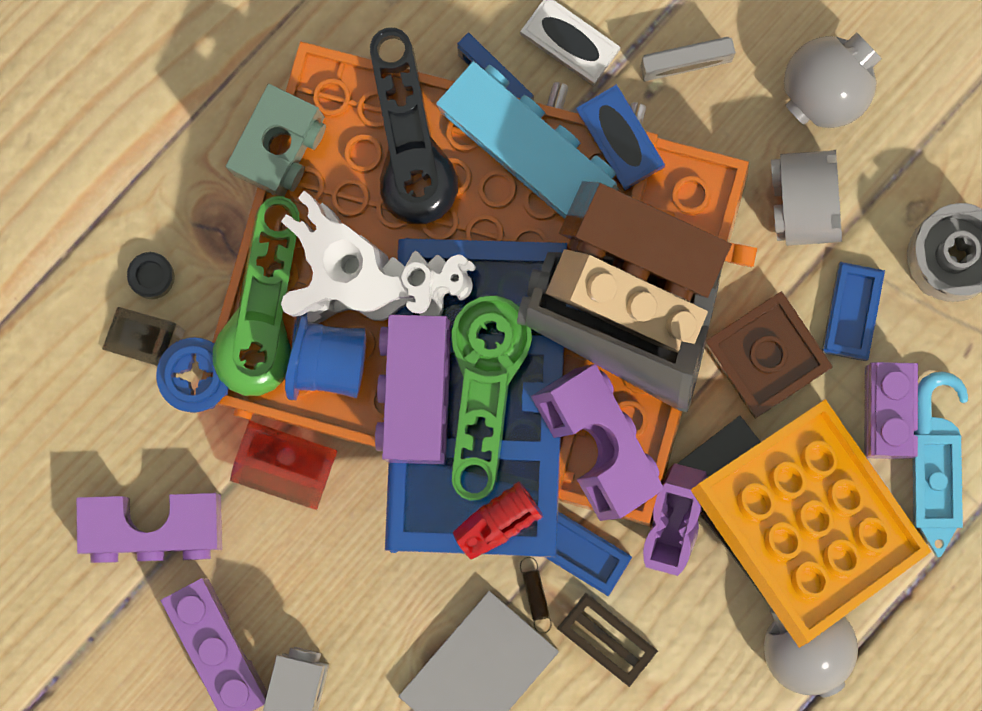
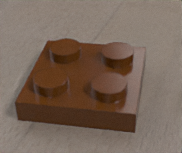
M782 291L706 340V347L755 419L833 368Z

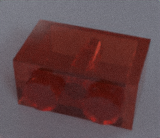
M249 420L233 464L230 481L317 510L337 450Z

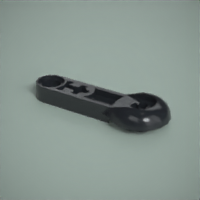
M395 27L384 28L373 36L370 43V55L389 146L380 176V195L386 209L397 219L409 224H428L440 219L452 207L458 193V176L451 161L431 137L414 48L411 41L400 29ZM388 39H398L405 45L403 56L396 62L383 61L379 56L381 44ZM410 67V73L401 72ZM400 72L405 89L413 91V95L406 97V105L398 106L395 100H389V96L396 93L395 83L392 75L383 79V73ZM416 174H422L425 181L429 177L431 178V185L424 188L425 195L421 197H416L413 190L409 193L406 191V186L413 184V176Z

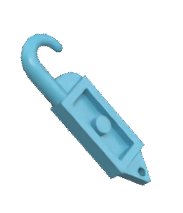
M944 371L931 373L922 378L918 384V430L914 431V435L918 436V456L912 458L913 525L915 528L920 529L936 557L942 556L957 528H963L961 435L959 429L952 422L943 418L932 417L931 397L933 390L941 385H948L954 388L961 403L968 401L967 388L961 379L952 373ZM936 540H940L942 542L941 548H936Z

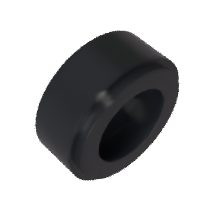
M142 253L136 256L129 264L127 270L128 283L131 289L143 298H160L170 291L174 283L175 275L172 265L164 256L158 253Z

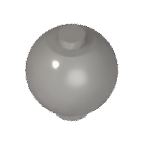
M857 32L849 40L836 36H824L813 39L801 46L791 57L787 65L784 89L791 100L785 106L803 125L809 120L822 128H837L848 125L862 116L870 106L877 84L873 67L882 58Z
M771 608L770 612L775 621L767 630L764 654L767 666L774 678L785 688L802 695H820L825 698L841 691L845 687L844 681L847 680L855 667L858 655L857 638L852 625L844 616L809 643L799 648Z

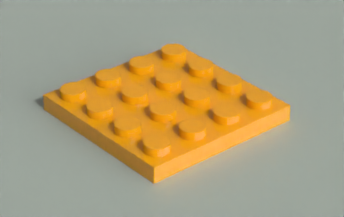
M826 399L691 489L697 501L799 648L816 638L932 552Z

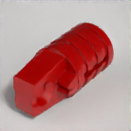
M518 481L513 484V487L506 489L501 495L491 499L488 504L481 506L452 533L459 547L472 560L509 541V538L516 536L521 530L531 526L534 521L541 519L543 514L527 489Z

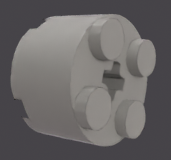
M836 150L780 154V159L771 160L774 196H782L783 204L774 205L777 241L786 240V246L842 242Z
M968 203L950 204L932 213L915 229L908 245L907 262L914 281L924 294L943 301L959 302L971 299L982 292V208ZM954 243H956L957 250L966 252V257L959 261V263L956 257L950 256L948 252L954 246Z

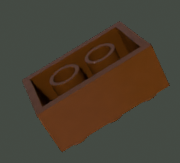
M582 181L559 231L560 235L571 239L567 248L575 252L591 255L603 261L606 255L614 259L611 264L612 266L643 281H647L649 276L656 278L654 286L689 302L693 294L706 298L709 297L732 246L731 243L600 182Z

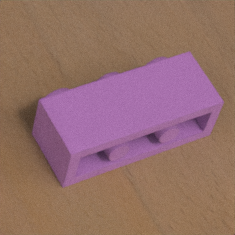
M389 315L388 327H381L379 339L380 355L387 356L386 375H379L377 398L378 403H385L384 422H377L375 447L376 451H383L382 459L389 463L446 464L452 322L446 316Z

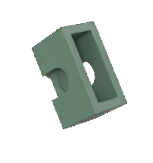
M268 83L225 167L234 176L275 196L284 197L287 190L294 191L301 181L305 166L299 164L307 147L314 150L321 142L326 129V124L322 123L325 116L318 107ZM279 135L291 136V146L285 153L275 155L270 152V144L275 137Z

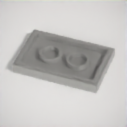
M488 591L398 697L414 711H509L559 651L494 594Z

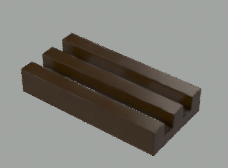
M587 593L581 597L557 628L628 687L632 685L658 652L657 649ZM588 606L645 653L640 659L635 657L583 615L584 609ZM575 621L580 623L631 664L633 668L627 674L571 629L572 624Z

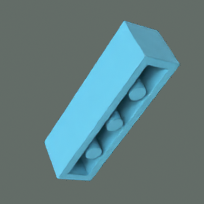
M473 61L436 103L443 116L564 219L582 181L600 182L618 191L617 183L612 179L616 172L597 155L589 160L577 149L581 143L570 131L562 125H559L555 130L541 119L545 114L543 109L526 95H523L520 100L506 89L510 82L491 65L482 69Z

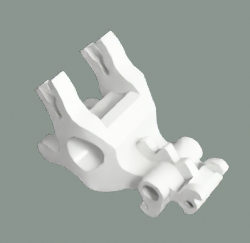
M306 191L302 192L299 199L308 207L307 217L316 225V230L313 231L307 223L303 221L297 222L287 214L281 221L300 239L305 250L306 261L311 265L313 271L312 281L308 287L290 291L283 296L281 302L282 309L293 317L307 313L308 322L319 324L337 313L352 310L359 311L374 321H383L388 319L389 315L396 314L405 306L411 312L419 313L420 316H441L444 308L445 294L451 293V295L457 296L461 301L466 299L472 292L473 284L467 271H474L476 266L463 255L450 257L447 262L441 256L436 255L427 263L419 252L414 251L406 266L396 258L392 257L389 260L385 253L365 237L358 235L347 225L342 224L338 216L323 203L319 204Z

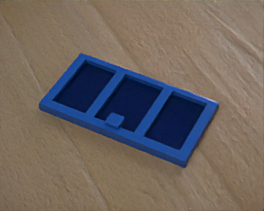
M405 238L398 240V261L406 266L412 253L417 251L427 263L436 255L441 256L445 262L455 255H463L476 266L474 271H467L473 286L472 292L466 299L460 301L457 296L451 295V293H447L444 296V308L441 316H446L452 322L453 328L458 313L466 304L479 297L497 295L512 300L520 307L522 297L527 296L533 268L541 270L547 252L563 253L564 249L568 250V244ZM405 306L401 308L395 315L420 314L411 312ZM495 322L486 324L488 330H485L483 327L480 329L479 339L486 341V349L497 348L495 342L502 344L504 341L505 333L497 330V323ZM531 329L532 342L528 354L508 384L498 477L495 489L488 497L482 500H468L462 498L452 485V470L464 378L452 347L451 334L446 464L388 462L385 551H390L391 553L399 551L465 554L457 544L452 532L481 506L488 504L491 499L496 496L498 497L503 491L513 487V484L520 481L536 502L543 517L538 521H534L528 528L521 530L516 536L509 538V541L482 555L556 557L561 437L554 438L531 396L563 376L564 347ZM479 417L477 424L469 425L467 429V434L475 437L474 451L464 448L463 459L478 457L490 462L492 451L481 452L484 437H492L493 428L485 425L484 417ZM470 465L462 472L461 483L468 492L478 493L486 487L488 475L481 466Z

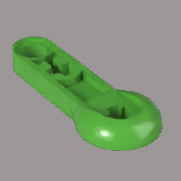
M274 196L267 199L257 210L239 307L218 334L213 347V366L218 378L230 390L244 396H261L275 390L286 378L291 354V346L282 318L283 309L281 302L283 296L287 293L297 236L289 228L283 231L271 230L264 220L266 210L271 206L279 205L284 207L297 222L300 221L297 206L290 199L283 196ZM260 235L270 240H287L286 248L279 244L276 246L274 261L281 263V270H274L270 277L264 276V268L256 265V260L263 259L269 247V242H259ZM251 343L261 347L257 351L258 353L263 351L265 354L264 362L256 363L253 370L244 366L247 362L246 360L240 361L239 359L240 350L245 351L249 349Z
M497 295L479 297L466 304L456 316L451 331L452 347L464 378L452 470V485L462 498L468 500H482L488 497L495 489L498 477L508 384L525 360L532 342L531 328L517 324L519 306L512 300ZM495 322L497 323V330L505 333V338L502 344L495 342L497 348L486 349V341L479 339V332L482 327L488 330L487 323ZM479 417H484L485 425L493 428L492 437H484L481 452L492 451L490 462L478 457L463 459L464 448L474 451L475 437L467 434V429L469 425H476ZM470 465L481 466L488 475L486 487L478 493L468 492L461 483L462 472Z

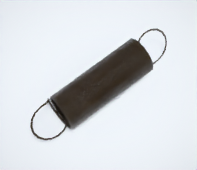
M521 561L520 570L534 621V628L539 632L535 627V621L546 618L550 619L540 573L537 569L522 572Z

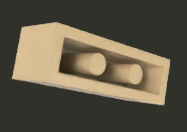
M566 249L562 253L545 293L656 346L677 353L679 352L681 341L695 344L708 313L707 310L591 255Z

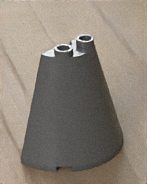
M547 252L542 269L533 268L527 296L522 297L519 307L517 324L525 325L673 408L688 412L706 345V337L713 314L722 268L708 298L693 294L690 303L707 310L708 313L695 344L681 341L680 349L677 353L656 346L590 314L566 307V303L546 295L545 293L562 256L561 252ZM605 255L603 262L611 265L614 259ZM649 276L646 282L654 285L656 278Z

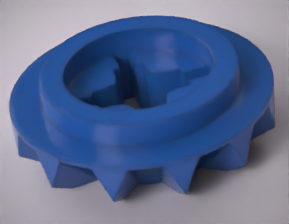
M186 338L172 344L161 356L156 372L157 385L163 398L174 408L185 412L197 413L213 409L223 397L228 395V387L218 378L213 366V347L215 343L203 338ZM196 356L199 369L213 374V377L200 380L194 395L191 382L176 377V374L191 371Z

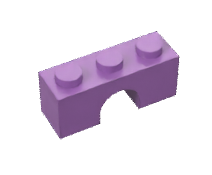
M591 364L573 369L532 395L531 398L554 438L573 435L581 429L586 430L593 436L598 447L596 464L588 473L578 478L577 481L600 521L621 519L663 491L664 487L658 478L659 469L655 461L643 451L635 436L636 427L632 419L625 412H622L615 400L613 385L603 371L598 369L596 364Z
M217 493L169 494L170 512L167 521L158 530L148 533L139 530L132 522L130 498L128 497L76 498L77 554H90V563L118 562V553H136L137 561H165L164 552L183 551V560L211 559V550H222L221 495Z
M201 578L161 599V603L217 710L254 711L265 704L267 690L252 661L247 659L234 637L228 623L229 617L209 579Z

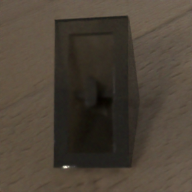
M117 307L102 350L157 369L163 353L172 344L182 340L185 330L174 322Z

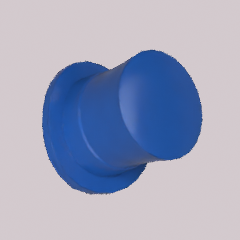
M307 313L296 316L292 350L285 378L287 398L296 401L299 390L326 391L357 398L365 363V328L323 326L322 324L308 322Z

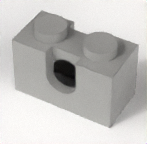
M294 647L290 648L289 654L277 655L263 711H318L329 664L319 662L321 653Z

